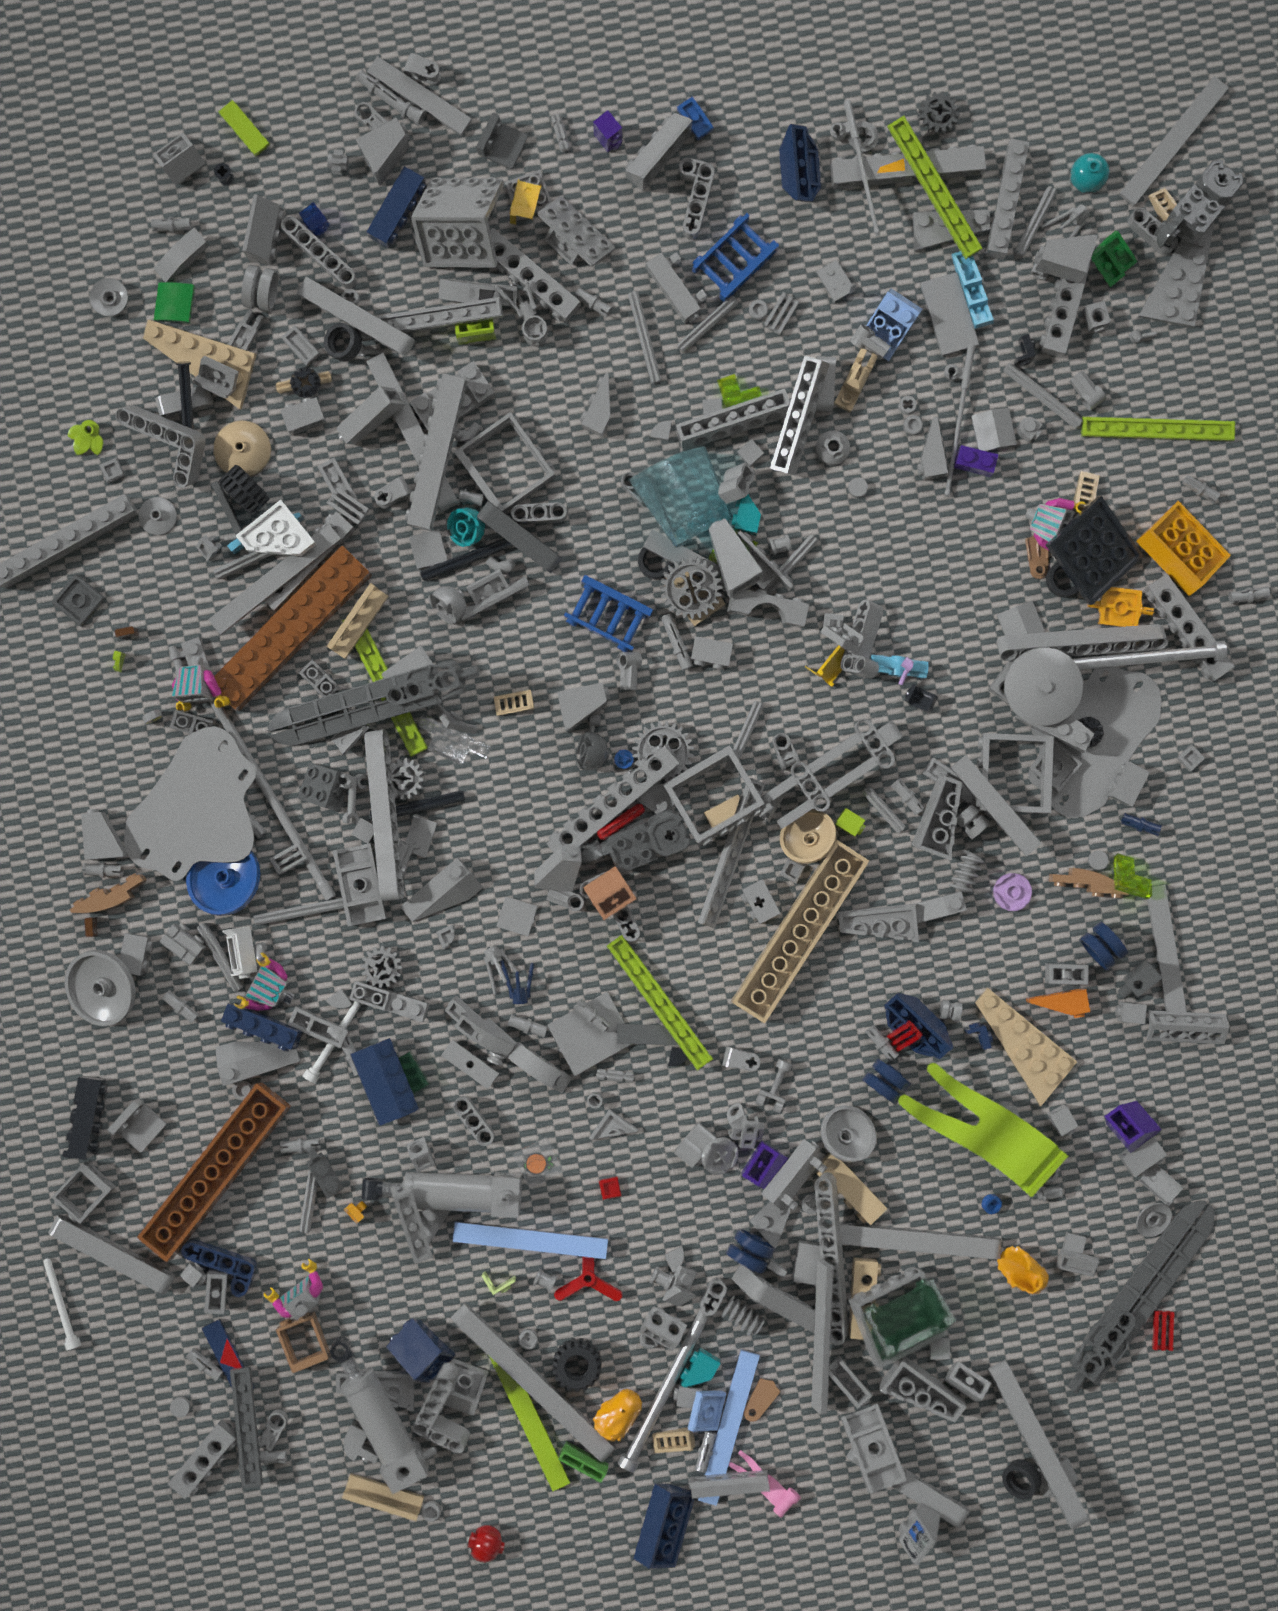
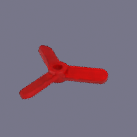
M583 1256L581 1276L560 1287L554 1293V1297L558 1301H563L585 1287H592L614 1301H620L623 1296L621 1290L596 1276L594 1273V1258ZM586 1275L591 1276L590 1282L585 1280Z

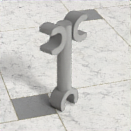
M340 774V777L346 778V783L339 784V787L349 788L348 810L343 815V823L349 824L350 817H352V823L357 824L359 817L355 813L356 789L366 788V785H361L360 780L367 778V775L357 774L356 776H351L349 774Z

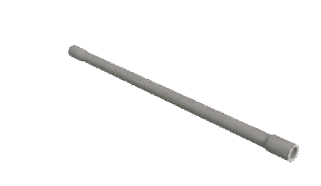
M213 697V700H207L225 730L232 735L238 747L245 752L243 756L255 767V780L292 843L296 844L302 841L224 707H215V697ZM307 849V851H306L307 855H310V856H311L310 852H309L308 849ZM311 856L310 859L304 861L325 900L327 901L336 896L313 857Z

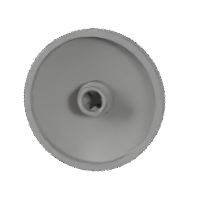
M1053 648L1032 649L1017 657L1009 667L1004 681L1005 698L1011 710L1020 719L1034 725L1046 726L1056 724L1068 718L1079 705L1083 693L1082 675L1077 664L1067 654Z
M90 950L73 959L67 968L65 975L66 995L73 1009L84 1020L98 1026H109L123 1020L130 1013L135 1002V984L129 969L118 957L107 951Z

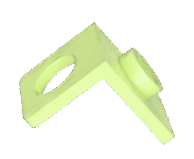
M486 1271L482 1274V1278L493 1295L499 1291L501 1293L506 1292L511 1288V1284L516 1281V1277L513 1276L495 1287Z

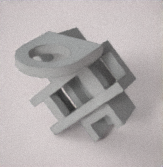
M739 1103L733 1104L727 1111V1119L732 1128V1131H728L731 1140H738L740 1148H754L755 1141L762 1140L764 1122H759L756 1116L754 1121H747L744 1107ZM739 1108L738 1113L731 1116L732 1111Z

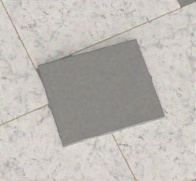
M608 992L587 1002L592 1009H597V1013L610 1022V1025L607 1026L603 1033L594 1024L588 1023L586 1018L576 1009L547 1025L560 1048L559 1051L562 1052L574 1076L631 1045L617 1044V1024L625 1023Z

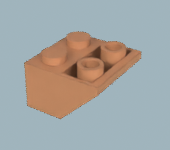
M616 866L583 887L603 920L637 899Z

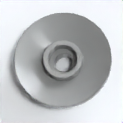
M105 278L95 283L92 287L90 303L97 313L103 316H115L125 309L128 303V292L120 281L113 278ZM110 296L114 297L112 302H108Z
M154 497L148 499L139 510V522L142 528L152 535L166 534L176 524V509L165 498ZM155 512H159L158 518L153 517Z
M1153 1203L1145 1207L1136 1220L1138 1232L1145 1237H1154L1161 1234L1171 1222L1172 1212L1170 1208L1163 1203Z

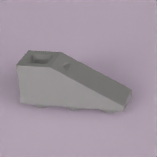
M605 373L604 377L600 376L596 385L598 390L596 394L592 393L588 401L590 407L587 412H583L580 418L583 429L600 437H603L610 423L608 373Z

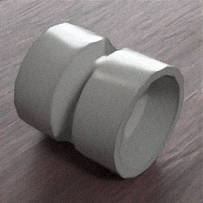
M535 315L525 319L522 325L525 341L535 347L543 345L548 338L547 325L544 319Z
M970 803L957 815V824L965 828L964 832L971 839L979 835L990 824L984 815L978 814L979 810L973 803Z

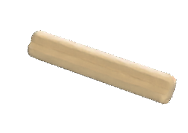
M329 371L318 373L321 384L332 382V376ZM306 377V379L299 378L302 382V387L305 384L312 386L308 381L309 377ZM290 380L276 383V390L279 394L292 391Z

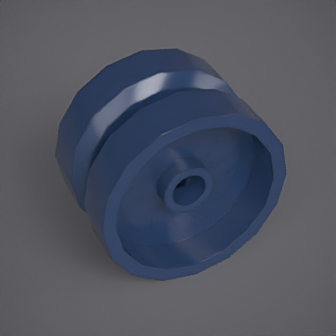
M1100 921L1092 927L1094 935L1085 933L1079 940L1089 955L1103 969L1109 971L1115 966V959L1113 957L1122 960L1129 953L1118 936L1106 924Z
M877 1058L872 1067L880 1076L877 1077L872 1072H867L862 1080L896 1106L901 1095L893 1088L896 1086L901 1091L907 1092L912 1084L902 1077L903 1074L890 1064L887 1065Z
M738 1228L734 1236L738 1244H730L726 1254L746 1268L763 1274L767 1267V1263L763 1258H772L776 1249L761 1237Z

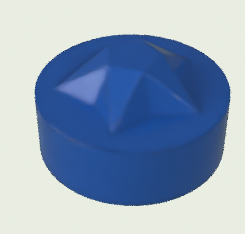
M628 750L618 751L614 757L615 764L621 769L629 768L633 764L632 753Z
M989 1194L982 1200V1208L988 1214H996L1002 1207L1001 1199L995 1194Z

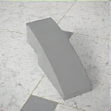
M194 227L161 258L154 269L164 282H169L195 262V257L207 249L209 245Z
M298 1006L295 1007L287 1024L338 1048H341L348 1032L347 1029Z

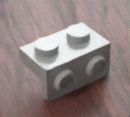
M204 356L201 358L199 373L193 379V384L211 391L220 397L228 398L236 390L239 371Z

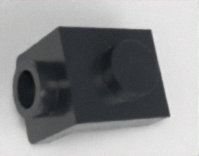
M1029 334L1021 336L1018 340L1023 356L1017 357L1014 360V365L1026 366L1032 363L1031 360L1036 356L1034 351L1036 349L1033 339H1030Z
M913 684L906 692L905 701L910 706L930 714L938 696Z

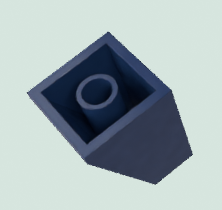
M414 1318L407 1320L403 1325V1329L393 1335L389 1340L390 1343L386 1346L415 1381L430 1383L439 1374L444 1364L449 1363L456 1356L421 1320Z

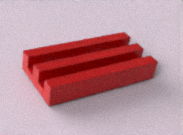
M908 1021L886 1037L892 1041L890 1043L892 1046L896 1045L897 1048L895 1050L899 1052L920 1039L922 1033L911 1021ZM908 1027L911 1028V1030H909L908 1032L904 1033V1034L901 1035L900 1037H898V1038L895 1037L897 1034H899L900 1032L904 1031V1030L907 1029ZM913 1033L916 1034L908 1040L904 1041L903 1043H900V1041L904 1040Z
M1154 1310L1152 1349L1173 1351L1174 1311ZM1159 1315H1162L1161 1345H1158ZM1167 1315H1169V1316H1168V1344L1166 1345V1320H1167Z

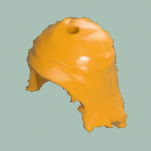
M1014 1246L1007 1247L1002 1251L1000 1259H997L998 1270L1006 1277L1007 1283L1012 1288L1017 1287L1029 1294H1039L1047 1287L1049 1280L1048 1272L1020 1246L1016 1248Z
M623 1389L612 1399L602 1403L596 1416L593 1418L594 1428L600 1436L612 1442L620 1441L624 1438L642 1410L640 1396L631 1389Z

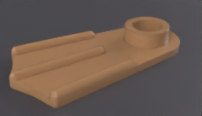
M1033 535L1025 539L1030 573L1034 578L1042 579L1048 572L1049 550L1041 547ZM1041 567L1042 573H1037L1036 568Z
M759 1379L744 1409V1417L748 1421H757L779 1395L780 1390L776 1387L773 1380ZM755 1409V1415H749V1410Z

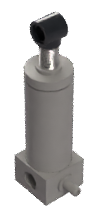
M406 1172L404 1180L398 1184L392 1182L385 1183L380 1178L362 1179L361 1198L364 1200H380L383 1196L393 1197L390 1187L396 1186L398 1192L411 1188L417 1209L491 1212V1217L518 1218L521 1212L522 1173L495 1172L494 1176Z
M345 1336L336 1337L332 1342L330 1355L341 1364L345 1373L348 1374V1379L342 1383L340 1388L381 1461L380 1472L391 1493L395 1494L428 1476V1458L436 1455L437 1450L435 1447L423 1451L417 1439L412 1441L373 1368L360 1370L353 1357L354 1354L351 1350L350 1340ZM336 1346H343L345 1351H337Z

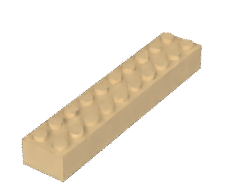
M835 841L832 850L821 860L731 1000L733 1004L764 1024L766 1023L869 863L868 859L840 841Z

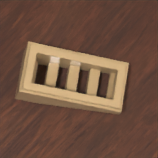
M1166 188L1152 193L1148 197L1161 223L1170 215L1167 212H1172L1177 205ZM1164 197V200L1158 201V199Z
M1080 471L1073 501L1078 503L1080 499L1089 502L1086 505L1079 504L1078 510H1084L1096 498L1100 475ZM1084 477L1093 479V483L1083 481ZM1082 485L1090 486L1092 490L1082 488ZM1081 492L1090 494V497L1081 495Z
M531 690L494 697L497 716L535 710ZM522 696H526L528 706H524ZM515 697H519L520 707L516 708ZM511 698L513 709H509L507 700ZM504 699L505 710H501L500 700Z
M688 1428L652 1434L655 1453L692 1451L695 1447L694 1433L688 1430ZM677 1436H679V1442H680V1444H677V1440H676V1437H677ZM668 1437H671L672 1445H670V1446H669ZM660 1438H663L664 1447H661Z

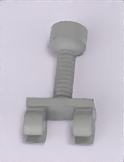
M778 1059L776 1067H778L779 1071L771 1091L768 1092L760 1088L755 1104L762 1106L767 1096L776 1100L773 1111L781 1112L785 1098L778 1096L777 1093L785 1073L791 1071L793 1064Z

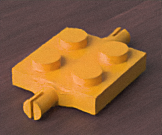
M1111 587L1102 595L1100 601H1096L1093 605L1087 604L1088 608H1098V625L1138 626L1141 614L1153 616L1154 613L1152 612L1154 608L1143 607L1141 601L1142 591Z

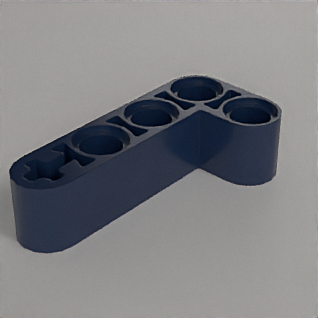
M195 1239L190 1240L182 1247L181 1253L185 1259L234 1275L230 1287L231 1293L234 1296L242 1297L250 1290L257 1270V1263L254 1259ZM191 1246H193V1250L195 1251L193 1254L191 1253V1249H189ZM208 1251L214 1254V1260L207 1258L206 1253ZM225 1258H230L233 1261V1265L227 1266L224 1261ZM243 1264L250 1265L251 1272H245ZM238 1282L245 1285L244 1291H240L237 1288Z

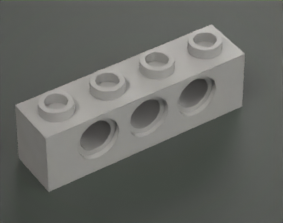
M221 1419L173 1476L168 1485L184 1499L189 1494L193 1496L200 1488L198 1483L202 1479L206 1481L213 1471L210 1470L214 1464L218 1466L225 1458L223 1453L227 1449L231 1451L236 1445V1431ZM213 1442H219L222 1448H215ZM201 1457H207L209 1463L204 1464L201 1461ZM188 1472H194L197 1478H190Z

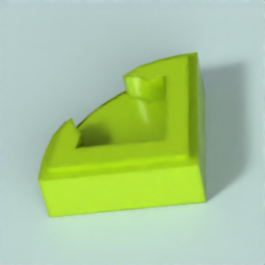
M114 651V671L122 672L125 653Z

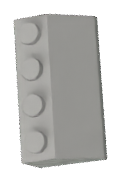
M676 113L671 117L668 116L663 121V127L659 132L655 131L651 135L648 145H643L640 148L637 158L634 161L630 160L625 167V177L644 191L691 135L692 120Z

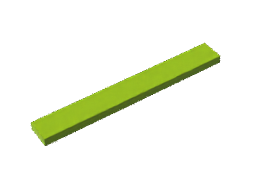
M902 116L887 126L888 130L965 260L982 250V246L906 117Z
M1082 417L1081 437L1234 441L1235 421Z
M367 628L355 645V648L369 676L375 682L383 679L382 673L388 668ZM382 697V698H381L382 701H386V700H387L386 697ZM410 712L391 717L411 757L428 749Z
M623 935L609 943L606 947L698 1071L713 1060L712 1056Z
M489 1356L552 1491L570 1484V1479L561 1461L558 1460L559 1456L529 1393Z

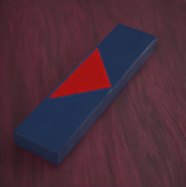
M219 1318L202 1327V1331L232 1388L230 1370L245 1366Z

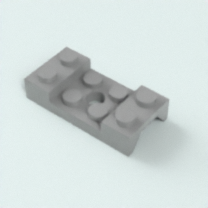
M474 361L458 370V373L454 375L465 378L467 381L459 419L495 396L493 389ZM436 388L428 393L424 392L410 402L428 432L430 428L427 427L429 416H433L434 408H432L433 398L437 397L439 391Z
M368 843L334 850L333 855L347 925L353 926L387 919L385 904L379 893L373 844ZM358 879H362L365 883V887L362 890H357L354 886L355 881Z
M878 1404L841 1417L868 1494L906 1481ZM871 1443H876L879 1447V1452L875 1455L868 1451V1446Z

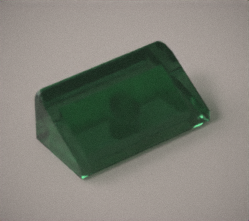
M411 1050L398 1058L413 1093L430 1084Z

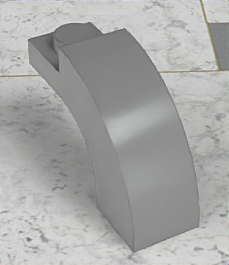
M517 1042L507 1057L526 1073L563 1093L573 1078L570 1074L549 1063L520 1042Z

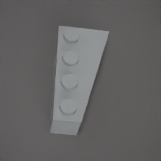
M1017 715L1014 720L1047 736H1054L1055 740L1082 753L1086 751L1094 735L1093 732L1072 715L1059 723L1046 726L1028 723Z
M939 773L913 839L912 845L914 847L952 861V847L955 839L954 832L955 825L957 824L961 781Z
M906 1356L898 1359L879 1383L880 1392L895 1396L896 1399L901 1401L904 1400L912 1403L918 1408L929 1410L931 1413L952 1422H956L966 1409V1402L963 1397Z

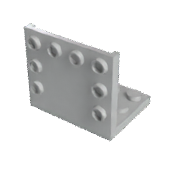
M437 177L430 180L411 216L424 267H496L497 258L488 218L504 187L503 179H496L494 177L487 179H478L476 177L469 179H460L458 177L442 179Z

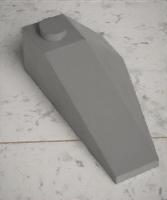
M456 858L400 908L413 922L469 900L483 886L460 858Z
M234 1041L215 1047L217 1068L222 1085L225 1086L299 1062L301 1060L298 1050L289 1049V1052L279 1049V1045L275 1043L270 1045L264 1042Z

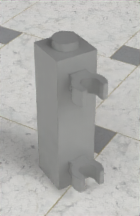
M676 252L666 260L664 255L660 253L646 263V270L683 323L686 324L688 321L692 323L699 318L701 308L698 304L707 299V294L702 289L692 297L672 268L681 262V257Z
M804 1139L761 1194L781 1211L787 1205L795 1210L799 1204L792 1198L812 1172L817 1169L824 1173L828 1168L821 1162L825 1157L820 1152L821 1147L813 1141L809 1143Z

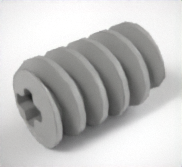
M963 850L967 856H960L964 863H957L961 870L954 871L958 877H952L951 880L955 884H949V886L965 893L973 892L969 885H976L972 878L979 877L975 870L981 871L982 869L978 866V863H984L980 856Z
M733 1296L724 1307L722 1318L729 1315L728 1322L736 1320L734 1326L737 1327L741 1324V1332L747 1328V1336L752 1333L756 1335L763 1326L765 1318L759 1319V1313L753 1314L752 1308L747 1309V1304L745 1303L740 1305L741 1300L736 1299L734 1301L735 1296Z

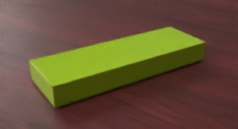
M233 100L218 111L255 157L270 146L265 137Z

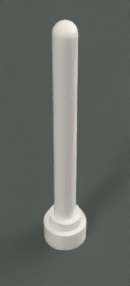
M356 1001L353 1003L339 1026L345 1029L348 1027L360 1008L361 1003ZM328 1043L313 1067H310L309 1070L306 1069L302 1076L316 1084L319 1079V1070L335 1046Z
M47 1258L44 1260V1266L66 1334L64 1345L67 1351L81 1346L80 1338H77L76 1334L74 1335L52 1261Z

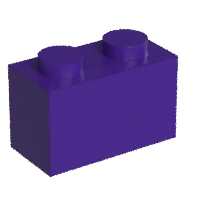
M607 110L593 121V131L597 140L609 152L621 146L623 133L621 125Z
M961 445L957 451L954 468L991 477L995 471L999 454Z

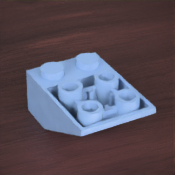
M893 289L886 293L866 325L875 332L876 336L891 345L883 357L887 361L890 360L923 310Z

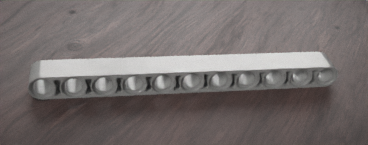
M464 1303L452 1315L451 1319L600 1462L603 1463L616 1449L613 1442L600 1436L598 1431L595 1430L594 1424L468 1304Z

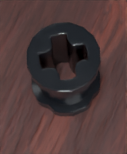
M219 163L215 166L214 175L218 182L223 186L230 185L234 181V174L226 163Z

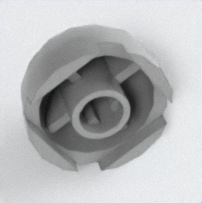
M442 586L428 596L431 607L434 608L436 606L440 611L437 615L448 624H455L465 614V595L460 589Z

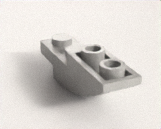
M440 279L439 299L464 303L500 297L502 305L510 306L496 290L495 285H498L515 305L517 286Z
M359 981L354 982L349 998L350 1000L420 1022L425 1021L429 1008V1003Z
M457 995L452 998L445 1009V1012L457 1022L454 1027L478 1045L506 1057L509 1056L517 1043L490 1018L484 1021Z

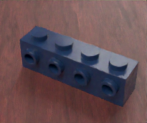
M405 166L403 167L366 231L370 239L388 249L391 244L394 245L398 238L397 233L399 229L404 228L408 220L406 217L410 211H414L417 205V198L419 195L422 196L426 189V182L423 176Z
M236 1003L227 1004L221 1022L226 1023L225 1027L232 1030L241 1029L243 1034L249 1037L258 1036L261 1038L260 1041L271 1045V1043H275L283 1051L289 1052V1049H297L303 1031L247 1008L239 1009L234 1006Z

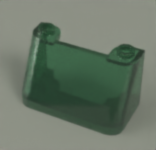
M933 1278L928 1281L926 1279L920 1280L915 1284L917 1287L912 1291L881 1307H876L873 1304L864 1309V1319L882 1362L947 1330L956 1322Z

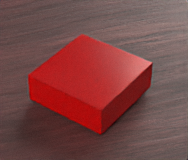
M618 1176L599 1180L603 1200L621 1196Z

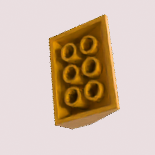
M1179 500L1136 541L1188 596L1201 588L1231 556Z

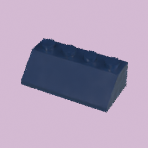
M390 1038L350 1054L379 1126L419 1110Z
M668 1483L654 1484L636 1546L634 1560L648 1569L676 1567L695 1498H692L691 1490Z

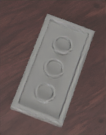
M955 272L921 282L920 287L941 356L966 350L968 345L978 346L979 342L958 273Z

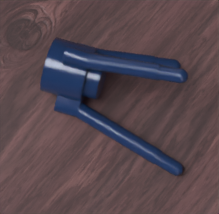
M501 960L500 964L507 980L509 998L513 1000V1004L528 1003V998L531 997L530 989L534 963L530 964L525 991V987L520 985L518 971L515 972L516 988L512 989L504 961Z

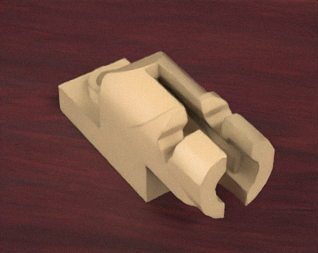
M860 349L834 402V405L850 413L878 358L876 354L872 353L867 365L862 367L861 363L866 354V349Z

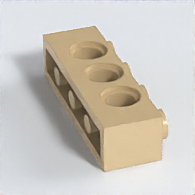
M853 1257L851 1299L854 1298L855 1294L866 1292L873 1285L877 1284V1276L881 1275V1264H878L876 1259ZM870 1275L871 1281L864 1284L861 1282L863 1276ZM876 1299L861 1306L863 1314L869 1315V1319L866 1322L873 1340L874 1334L877 1335L878 1331L875 1315L879 1313V1304L876 1303ZM850 1306L848 1335L850 1339L863 1340Z

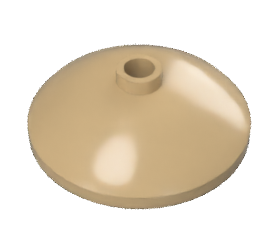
M236 421L226 425L218 433L214 442L215 460L226 473L236 464L252 477L266 467L271 456V443L267 434L257 424L249 421ZM238 444H243L241 450L237 449Z
M811 809L781 829V848L787 857L795 862L802 864L817 862L828 855L835 844L837 836L835 824L826 813Z

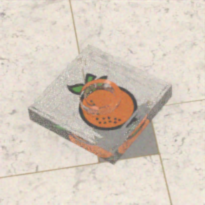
M547 1136L513 1153L529 1189L564 1172Z

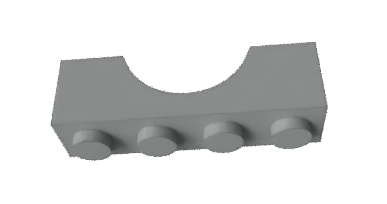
M749 588L730 598L727 612L746 616L757 605H769L777 610L782 624L802 628L805 627L809 604L804 603V600L800 598L789 600L785 599L786 596L782 594L772 596L767 595V591L757 589L754 592L749 591Z

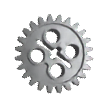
M689 556L687 562L682 557V563L680 564L675 560L674 568L670 565L668 566L670 573H663L667 579H661V583L665 584V586L660 587V591H665L661 598H667L664 604H671L669 611L676 609V616L682 612L683 618H686L687 614H690L691 619L694 618V614L701 618V612L708 615L707 608L714 610L712 603L718 604L719 600L716 596H722V593L717 591L723 588L721 584H717L721 581V577H715L718 574V570L711 571L713 564L707 567V560L705 559L700 563L699 557L692 561V557ZM685 572H689L697 599L696 604L693 601L691 590L688 589L689 586ZM695 572L703 574L700 580H695L692 576ZM681 577L685 582L682 585H676L674 580ZM701 590H706L709 594L707 597L701 598L698 596V593ZM686 595L690 598V601L682 603L680 598Z
M658 721V727L651 723L650 730L644 727L645 734L638 733L641 739L634 740L638 746L632 747L633 750L637 751L632 757L638 758L634 763L636 765L644 757L648 758L650 755H653L651 752L656 747L650 745V738L657 736L660 739L659 745L662 746L663 736L666 735V745L681 762L663 777L668 782L669 777L673 779L676 774H681V770H688L685 766L686 764L692 765L688 758L694 757L693 754L689 753L694 747L688 746L692 739H685L688 733L681 734L682 727L676 730V723L669 727L668 721H666L665 726H662L661 722ZM671 739L679 741L677 749L669 747L668 742ZM658 760V763L652 766L654 770H660V761Z

